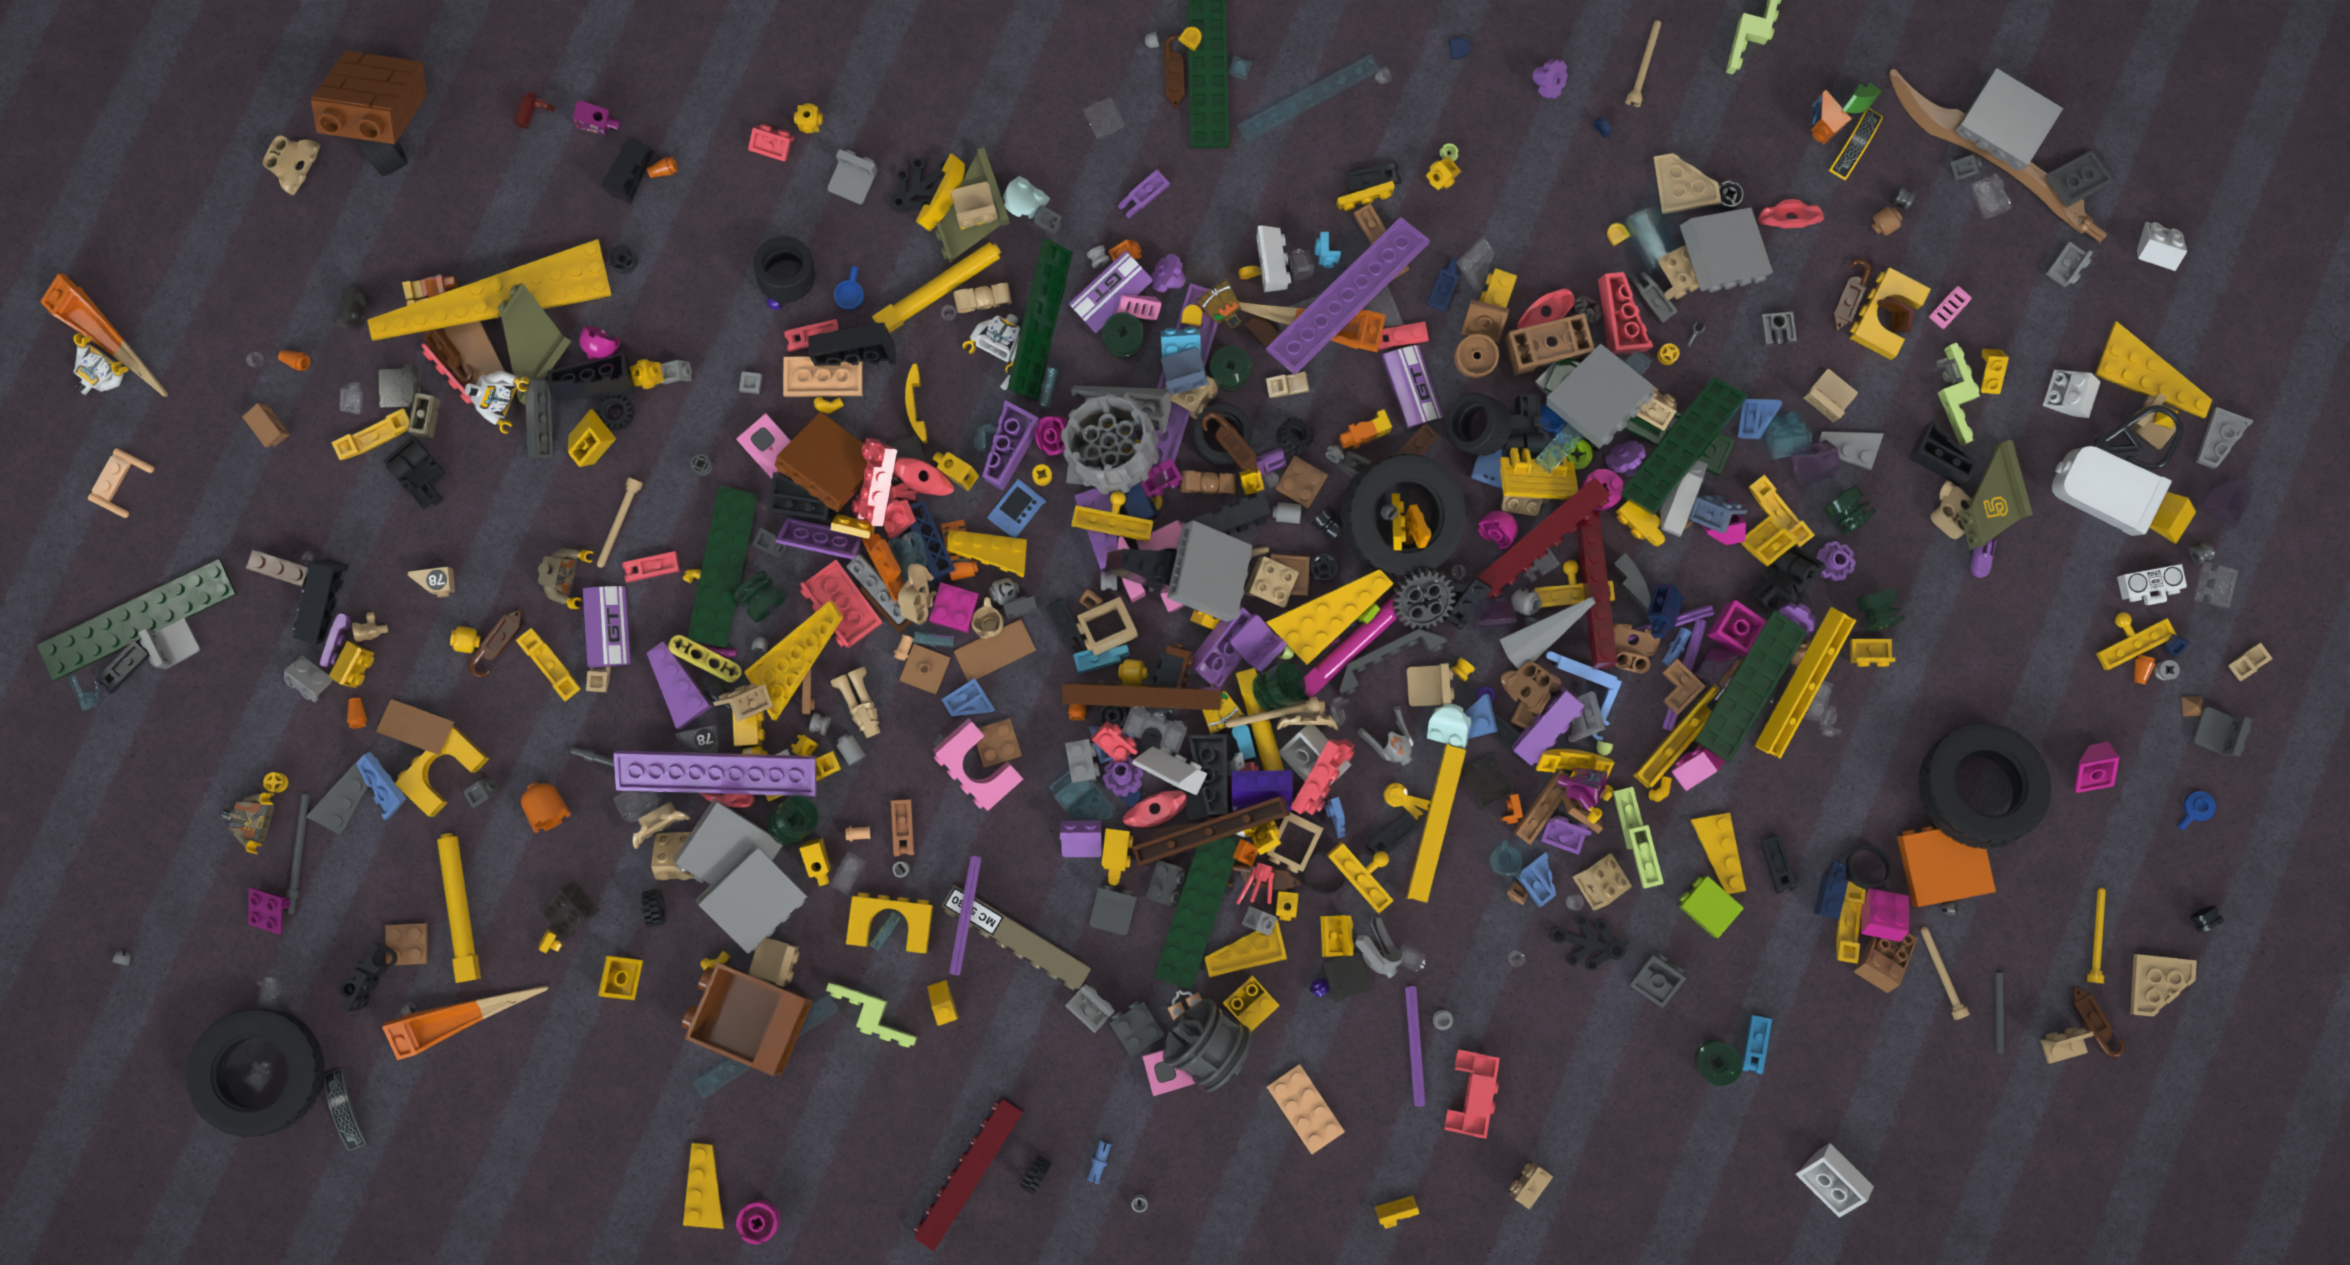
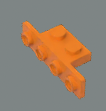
M872 534L869 539L862 537L861 540L893 601H899L898 595L905 582L900 575L901 569L885 539H881L879 534Z

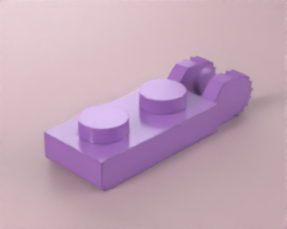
M1157 169L1134 188L1120 202L1118 207L1124 209L1133 200L1136 205L1126 214L1128 218H1131L1168 188L1170 183Z
M341 613L335 617L336 620H334L319 663L321 666L333 669L340 656L338 654L340 646H343L346 641L344 632L350 629L352 623L350 616Z

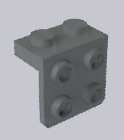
M2204 707L2192 741L2196 745L2223 756L2240 757L2245 748L2246 737L2251 730L2252 719L2232 717L2213 708Z
M1103 884L1102 888L1098 887L1089 925L1094 928L1126 935L1137 897L1133 896L1134 892L1123 889L1122 893L1115 892V887Z

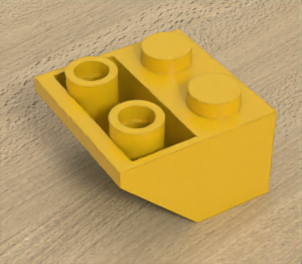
M593 409L588 411L569 434L568 453L579 467L595 464L616 440Z
M347 641L329 677L344 686L356 688L357 685L360 686L364 681L365 675L363 674L366 668L373 664L374 652L354 642Z
M1253 976L1223 1002L1240 1023L1247 1026L1251 1032L1280 1006Z

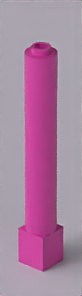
M1392 597L1380 607L1379 612L1368 624L1364 622L1296 685L1308 699L1322 689L1397 619L1393 611L1392 603L1395 601Z

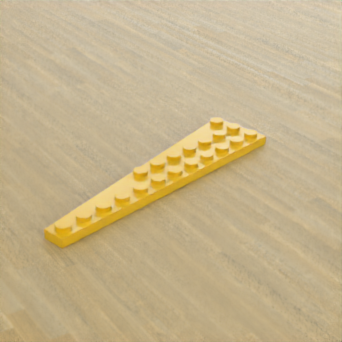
M593 240L368 319L371 339L374 341L498 318V306L503 300H508L511 296L508 294L514 284L518 285L519 283L526 285L525 287L542 309L611 296L599 240Z

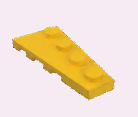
M1730 813L1691 819L1690 821L1722 889L1727 894L1746 891Z
M691 1144L683 1226L724 1229L713 1144Z

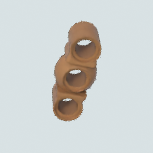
M1181 471L1183 479L1180 481V492L1216 493V495L1228 493L1231 496L1236 495L1235 474L1219 473L1217 475L1212 472Z

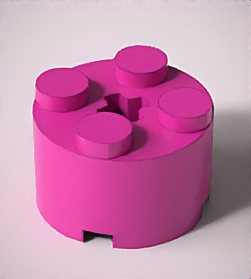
M1597 469L1583 480L1580 489L1595 477L1611 495L1608 498L1610 502L1603 508L1598 506L1594 509L1603 511L1611 508L1620 500L1623 481L1611 470Z
M764 1199L754 1200L739 1212L736 1227L744 1241L750 1244H761L776 1234L781 1224V1215L779 1209L772 1202ZM757 1218H760V1221L763 1222L760 1226L757 1225Z

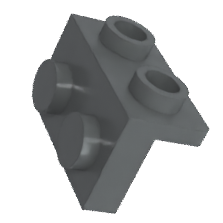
M1157 860L1145 898L1175 907L1179 899L1181 885L1185 880L1186 869Z

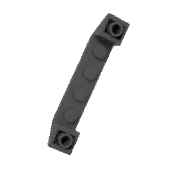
M1417 629L1349 663L1346 666L1338 693L1340 695L1344 693L1345 696L1356 692L1355 687L1359 684L1352 671L1355 670L1356 673H1359L1366 669V664L1373 662L1375 665L1384 660V655L1390 653L1393 656L1402 651L1400 647L1406 644L1408 647L1419 643L1418 638H1421L1427 652L1432 649L1433 653L1444 648L1443 644L1447 640L1445 637Z

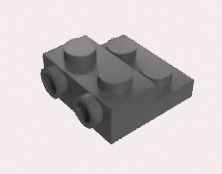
M1652 950L1642 963L1641 969L1631 980L1630 986L1664 1008L1686 980L1687 976L1683 965L1678 962L1673 964L1668 960L1669 957L1664 952Z
M1139 1000L1129 1005L1130 1010L1124 1014L1120 1011L1111 1017L1113 1021L1110 1022L1130 1057L1165 1036L1145 1002L1140 1003Z

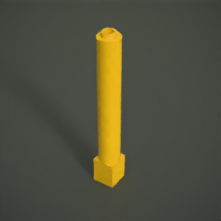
M990 242L893 306L890 304L873 315L874 322H884L889 333L903 325L904 321L999 260L1000 249L995 243L993 245Z
M1252 668L1236 673L1248 716L1267 712L1256 669ZM1270 719L1250 723L1264 771H1284Z
M453 833L442 834L441 839H437L455 957V959H452L455 981L459 983L481 979L478 955L475 954L458 836L453 837Z

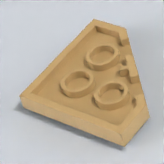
M1674 153L1654 157L1662 214L1721 204L1718 182L1710 179Z
M2134 954L2130 1014L2155 1016L2165 1004H2169L2186 986H2190L2196 980L2197 961Z

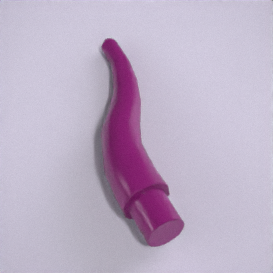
M695 642L724 658L737 657L738 655L737 649L715 648L708 644Z

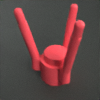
M1257 863L1236 904H1240L1254 878L1257 881L1250 902H1254L1261 881L1266 882L1268 879L1267 903L1271 904L1273 878L1275 873H1272L1273 867Z

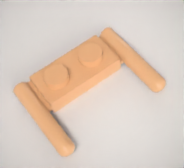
M116 448L113 451V456H110L91 490L93 492L89 494L88 500L123 518H127L129 511L110 501L131 464L148 473L154 471V466Z

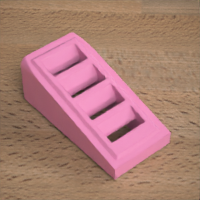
M1956 286L1930 314L1929 318L1944 329L1968 304L1972 297L1959 286ZM1950 300L1952 303H1954L1957 306V308L1952 306L1948 301ZM1943 307L1947 308L1952 314L1950 315ZM1937 313L1942 314L1947 320L1944 321Z
M1122 295L1117 313L1157 320L1161 302L1152 296Z

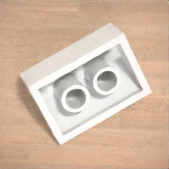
M1258 226L1256 238L1264 292L1286 290L1288 284L1291 283L1290 272H1286L1285 265H1288L1287 253H1283V246H1286L1285 235L1281 234L1280 228Z
M1306 725L1279 751V754L1306 781L1325 748L1328 739L1315 725ZM1346 761L1340 766L1338 778L1351 766L1349 762Z
M1152 746L1133 760L1132 764L1195 795L1198 794L1207 773L1201 771L1202 766L1192 761L1189 765L1186 763V758L1178 754L1174 757L1170 755L1171 750L1162 746L1160 749Z
M1831 1143L1819 1149L1796 1173L1838 1217L1867 1202L1874 1187Z

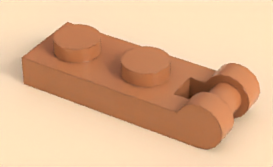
M912 800L891 801L894 857L901 856V854L915 855ZM900 840H907V846H900Z

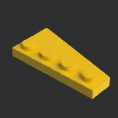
M957 530L948 531L947 551L969 559L975 558L983 564H991L1000 567V570L1017 573V576L1024 577L1027 539Z
M1278 919L1275 922L1271 935L1268 936L1255 931L1206 956L1205 962L1209 978L1286 960L1287 956Z

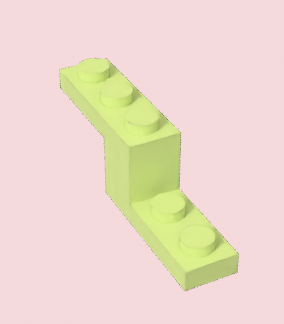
M1768 0L1763 18L1746 13L1742 14L1738 22L1726 73L1734 74L1737 69L1741 68L1743 58H1740L1741 52H1744L1746 49L1747 40L1763 45L1768 39L1771 40L1774 33L1772 24L1777 20L1779 11L1776 8L1777 4L1781 3V0Z
M1954 343L1944 350L1958 384L1938 392V395L1959 445L1962 446L1973 441V432L1967 426L1965 413L1959 405L1974 400L1980 395L1979 387L1972 379L1971 368L1969 365H1966L1963 358L1964 352L1958 346V343Z
M1629 787L1613 791L1627 849H1633L1642 888L1664 884L1649 825H1643L1634 788Z
M833 982L828 983L826 991L831 992L830 996L841 999L842 996L850 998L849 1002L860 1005L861 1002L864 1003L856 1027L861 1028L860 1032L869 1035L874 1032L880 1034L879 1038L891 1041L892 1038L898 1040L899 1045L908 1048L910 1045L914 1046L916 1044L918 1036L880 1024L888 1002L887 1000Z

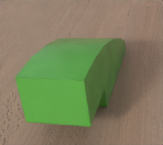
M1870 82L1866 87L1860 83L1848 98L1842 110L1848 113L1864 112L1869 109L1882 90Z

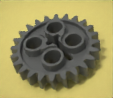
M1419 568L1418 574H1414L1411 571L1410 578L1404 575V583L1398 581L1401 587L1394 588L1397 595H1392L1395 601L1392 603L1397 618L1405 626L1409 625L1414 629L1417 625L1418 629H1422L1423 625H1425L1428 630L1430 624L1436 627V621L1438 620L1443 623V615L1449 617L1446 611L1453 610L1450 603L1456 602L1452 597L1456 593L1452 590L1454 586L1450 583L1449 578L1445 577L1442 572L1438 574L1436 569H1433L1431 572L1429 568H1426L1423 573Z

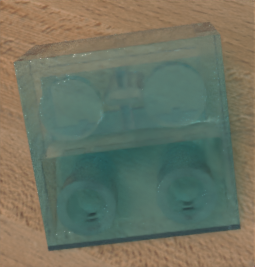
M1799 412L1773 417L1764 431L1766 447L1772 459L1811 453L1812 432Z

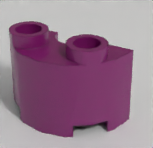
M1169 458L1152 467L1148 472L1149 478L1144 483L1142 481L1140 483L1148 497L1152 495L1155 498L1163 494L1162 489L1168 486L1172 489L1180 485L1179 480L1183 478L1172 458Z

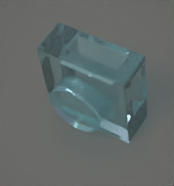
M1234 56L1228 76L1246 82L1252 62Z

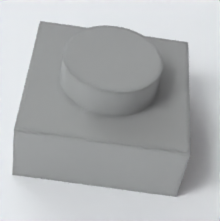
M742 371L739 391L760 394L763 375Z

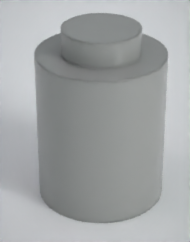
M1278 502L1277 506H1273L1272 517L1276 518V522L1300 523L1301 504Z
M846 734L837 740L838 744L836 747L849 766L866 755L853 735L848 736Z

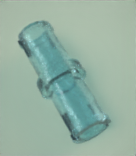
M1047 367L1044 383L1040 387L1042 392L1038 406L1050 408L1053 392L1056 391L1055 383L1059 370Z
M915 631L914 644L931 645L933 648L935 646L953 648L954 636L937 634V632L932 634Z
M891 912L883 926H879L878 933L869 945L880 951L886 940L892 937V932L902 918Z

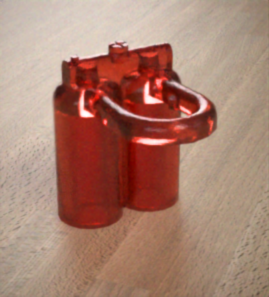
M529 91L521 99L514 119L515 125L528 130L535 107L551 112L555 111V107L533 98L534 93Z

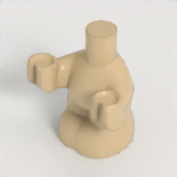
M374 612L366 613V624L352 623L355 642L372 640L381 633H387V625H376Z

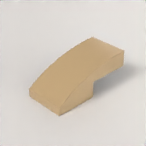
M1305 371L1296 375L1286 376L1284 374L1266 379L1269 398L1310 392Z
M2258 642L2228 664V667L2236 678L2242 681L2273 658L2262 643Z
M611 666L590 668V671H587L586 691L607 692Z

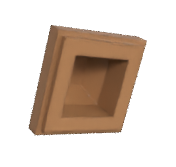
M1087 589L1079 602L1091 610L1100 606L1103 600L1097 593ZM1092 598L1096 601L1095 606L1086 599Z
M2202 696L2181 697L2183 716H2201L2203 710Z
M1515 881L1512 882L1507 892L1511 901L1522 905L1529 895ZM1513 890H1517L1519 893L1522 894V896L1518 895Z

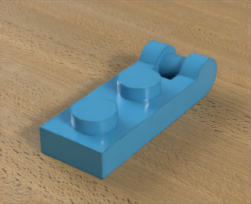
M1750 1015L1744 1056L1741 1064L1742 1071L1748 1072L1752 1070L1757 1074L1763 1073L1772 1019ZM1752 1056L1757 1057L1756 1063L1751 1062Z

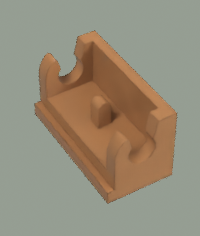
M257 403L242 416L264 447L268 448L272 444L276 446L290 435L268 404Z

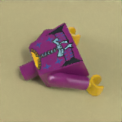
M1574 768L1570 776L1560 774L1558 777L1557 786L1566 787V796L1579 801L1585 810L1590 811L1587 818L1593 824L1602 816V811L1593 806H1597L1601 798L1608 801L1613 793V788L1610 785H1606L1607 771Z

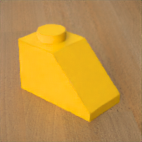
M947 980L927 986L937 1025L957 1020L959 1017Z

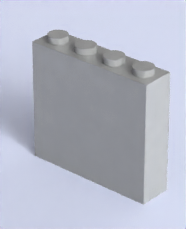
M1996 68L1986 80L1955 131L1963 139H1969L1974 142L1978 148L1992 153L1996 159L2007 162L2011 168L2022 171L2032 160L2063 108Z
M1752 208L1691 218L1680 225L1701 291L1710 290V292H1715L1722 289L1721 287L1730 289L1737 286L1736 284H1740V286L1752 283L1751 281L1760 283L1766 280V276L1773 273Z
M1600 344L1547 396V406L1600 449L1604 444L1607 445L1614 437L1613 435L1617 431H1622L1625 428L1627 421L1631 417L1634 418L1638 415L1644 404H1649L1654 398V386Z
M1194 520L1183 524L1167 598L1225 622L1237 619L1240 614L1241 598L1244 595V583L1248 576V564L1252 557V545Z
M714 798L673 860L676 863V868L684 873L688 870L693 874L692 877L700 883L706 881L711 886L754 843L771 860L774 859L784 843Z
M754 843L695 901L749 954L761 945V941L766 936H771L776 930L775 927L785 922L795 908L801 907L807 896Z

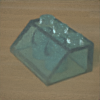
M1657 206L1638 211L1628 216L1623 222L1649 274L1661 268L1658 260L1662 256L1679 248Z

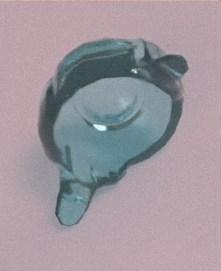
M1504 840L1502 844H1498L1489 857L1491 869L1498 875L1516 876L1519 879L1524 878V875L1520 872L1523 860L1520 850L1516 846L1508 844L1507 840ZM1507 854L1510 855V858H1511V863H1510V865H1508V864H1509V858H1508Z

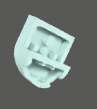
M1018 176L1008 184L1002 196V199L1005 200L1004 206L1009 212L1018 217L1022 214L1029 215V219L1034 218L1039 207L1045 206L1050 200L1043 191L1034 187L1027 179Z
M1446 703L1442 707L1436 708L1429 721L1427 739L1465 749L1471 726L1470 716L1467 717L1463 713V708L1455 704Z

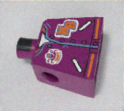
M581 100L577 101L573 115L575 128L606 135L607 129L619 131L621 121L611 118L609 110ZM593 117H597V118H600V119H602V120H601V121H596V120H594Z

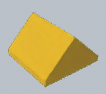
M2166 492L2149 527L2174 544H2177L2194 517L2196 510L2189 498Z
M617 955L606 956L598 996L635 1000L643 960Z

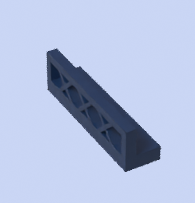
M922 500L910 505V508L915 510L922 507L925 514L922 519L915 517L916 521L908 529L925 567L934 577L932 580L934 584L940 581L941 576L954 572L955 567L926 503ZM923 524L932 528L933 531L930 537L922 534L921 528ZM931 541L939 544L940 550L938 554L929 550L928 547ZM938 559L946 561L949 568L939 571L936 566Z

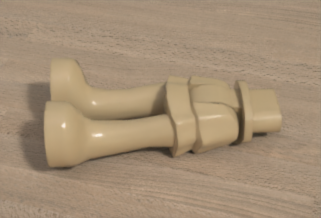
M864 666L848 673L862 704L858 705L851 690L847 674L839 676L830 682L834 688H838L842 692L849 706V713L853 716L852 720L860 727V731L864 732L867 739L881 732L877 725L879 721H876L877 709L874 708V702L871 701L864 685L863 678L867 673Z

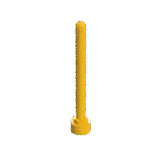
M2103 887L2097 890L2092 970L2087 974V982L2104 984V975L2100 971L2106 890Z

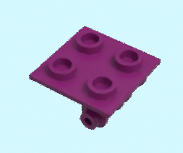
M250 887L248 924L281 935L282 910L288 908L291 901L288 897H279L278 894L267 893L262 889L257 890Z

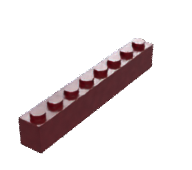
M1595 477L1478 576V578L1492 586L1491 592L1487 595L1488 599L1498 597L1503 592L1502 587L1506 584L1511 586L1518 580L1517 575L1521 571L1526 573L1533 567L1532 562L1535 559L1541 560L1549 553L1547 551L1548 548L1552 545L1557 547L1564 541L1562 537L1567 532L1571 535L1579 528L1577 524L1584 519L1586 522L1594 515V509L1598 506L1603 508L1610 502L1608 498L1611 495Z
M1593 510L1594 515L1585 522L1583 519L1577 524L1579 526L1577 537L1585 600L1594 597L1596 601L1586 611L1593 669H1606L1615 666L1617 655L1599 510Z
M1003 1098L1002 1101H996L991 1109L994 1111V1114L991 1118L986 1117L980 1126L983 1131L979 1136L975 1134L969 1145L972 1148L969 1153L964 1151L958 1161L961 1163L958 1170H952L947 1178L950 1181L946 1188L942 1186L936 1197L939 1198L935 1205L930 1204L925 1212L928 1217L924 1223L920 1221L914 1229V1232L917 1233L914 1239L932 1251H935L1024 1112V1110L1006 1098Z

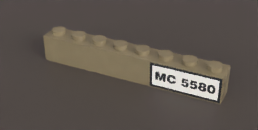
M954 885L942 907L946 908L944 912L952 917L956 915L960 917L964 895L963 889ZM974 897L969 924L970 928L974 925L980 929L978 933L984 937L989 938V936L997 939L995 943L1006 949L1008 946L1014 950L1012 953L1021 959L1023 957L1031 960L1029 964L1040 970L1043 967L1048 971L1047 975L1053 979L1061 978L1065 981L1064 985L1072 990L1075 988L1080 989L1092 969L1091 967Z

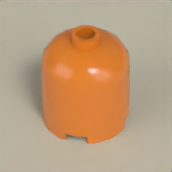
M534 782L527 787L528 790L521 796V807L535 833H538V829L541 828L544 831L550 830L563 823L561 818L564 816L570 817L571 813L555 786L550 783L539 784Z

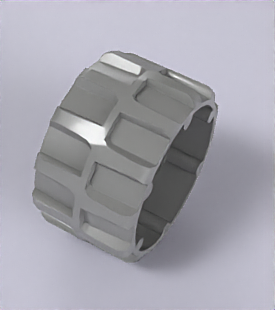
M1107 393V396L1097 398L1091 396L1085 399L1086 402L1077 410H1072L1068 415L1069 422L1067 427L1061 431V439L1065 444L1063 454L1073 472L1084 486L1092 485L1101 494H1109L1110 491L1129 492L1131 487L1140 481L1144 483L1149 478L1148 472L1152 465L1157 464L1159 459L1156 450V443L1159 441L1158 435L1148 414L1140 409L1134 399L1128 398L1125 400L1117 397L1115 393ZM1117 418L1128 419L1133 422L1124 420L1118 423ZM1107 424H1113L1110 428H1105ZM1131 430L1129 434L1123 435L1124 431ZM1139 430L1143 436L1141 444H1134L1137 438V431ZM1092 435H1097L1095 439L1089 440ZM1114 441L1112 446H1107L1109 442ZM1081 444H1087L1084 449V457L1081 458L1079 454ZM1132 448L1131 452L1124 453L1126 449ZM1098 453L1097 457L1090 458L1092 454ZM1111 460H1116L1113 465L1108 464ZM1102 464L1104 465V470H1095L1088 468L1089 465H1091L1092 467H1099Z

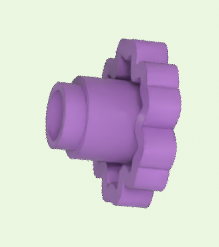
M1550 59L1544 66L1537 67L1534 70L1533 81L1540 86L1539 93L1542 97L1555 99L1561 94L1568 74L1565 73L1567 65L1564 61Z
M1168 254L1166 258L1160 259L1155 266V271L1151 275L1153 289L1164 293L1167 288L1180 289L1184 285L1186 276L1182 272V262H1180L1179 257L1174 254Z
M1627 441L1612 448L1610 454L1605 459L1608 468L1613 469L1615 473L1619 472L1624 473L1626 476H1634L1640 469L1641 459L1646 454L1642 444H1638L1637 441Z
M1837 541L1829 542L1823 545V549L1816 552L1815 558L1824 562L1826 566L1820 573L1822 578L1829 577L1832 582L1844 580L1847 574L1854 571L1856 561L1852 559L1854 552L1848 545L1840 546Z
M1789 602L1782 605L1778 612L1806 630L1808 633L1805 638H1809L1812 631L1816 628V617L1810 614V608L1801 603L1796 606L1794 603Z
M1127 757L1123 762L1110 760L1104 768L1106 772L1103 776L1107 790H1113L1116 796L1121 795L1125 797L1129 792L1135 793L1142 785L1140 779L1143 777V771L1140 767L1132 764L1133 760L1131 757Z

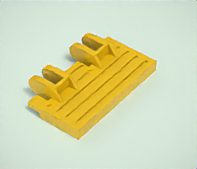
M1512 447L1510 450V460L1508 457L1500 458L1503 495L1568 500L1578 492L1574 462H1568L1565 451H1559L1557 465L1553 450L1547 451L1546 461L1531 459L1528 448L1522 449V462H1520L1518 449Z

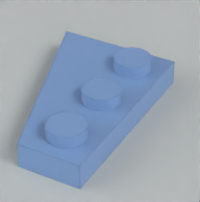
M368 752L362 756L356 765L366 785L372 787L375 793L373 799L376 804L380 803L384 811L381 815L386 820L396 812L406 798L392 781L391 776L382 768L378 759L371 752Z
M1339 797L1328 800V805L1324 807L1327 817L1331 816L1337 837L1341 838L1345 836V816Z

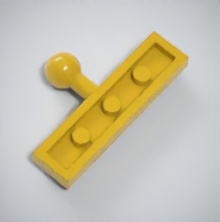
M1114 491L1110 496V501L1113 504L1111 512L1075 506L1072 520L1073 527L1147 542L1150 541L1153 521L1119 514L1120 506L1126 501V496L1121 491Z
M1568 560L1563 565V570L1568 575L1569 585L1534 588V591L1538 593L1541 599L1540 608L1576 605L1585 600L1583 584H1577L1576 573L1579 570V565L1576 561ZM1608 581L1610 601H1615L1613 581Z
M2126 612L2117 614L2115 623L2124 629L2127 638L2096 653L2104 670H2110L2168 641L2172 634L2176 635L2168 618L2135 633L2130 625L2132 622L2131 616Z
M1342 841L1327 854L1378 914L1394 901L1371 875L1378 867H1384L1388 864L1389 856L1386 852H1376L1373 856V861L1366 868Z

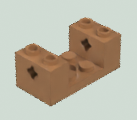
M1585 313L1510 331L1504 339L1514 376L1532 372L1537 366L1568 358L1575 361L1585 359L1595 350ZM1553 337L1557 342L1556 346H1548L1546 339Z

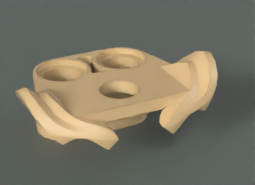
M277 136L264 156L263 165L279 178L280 185L284 191L294 195L305 181L306 174L312 163L316 160L321 144L310 139L291 142L284 136ZM304 161V167L301 170H297V163Z
M1947 480L1940 491V507L1931 513V520L1950 538L1958 539L1965 534L1960 511L1966 509L1961 506V501H1966L1970 506L1972 499L1960 487Z
M911 564L908 567L909 580L900 590L898 600L902 617L917 624H923L928 617V608L934 605V597L937 595L935 590L929 593L927 580L932 581L934 577L924 566Z
M1288 700V707L1306 703L1307 700ZM1318 700L1320 712L1312 714V712L1303 711L1282 716L1277 724L1278 730L1288 725H1328L1335 730H1338V727L1330 715L1325 717L1324 700Z
M672 802L646 814L638 820L642 826L641 830L633 834L634 848L637 849L643 840L653 836V833L659 830L661 832L670 827L671 823L675 821L689 820L690 816L684 812L676 811Z

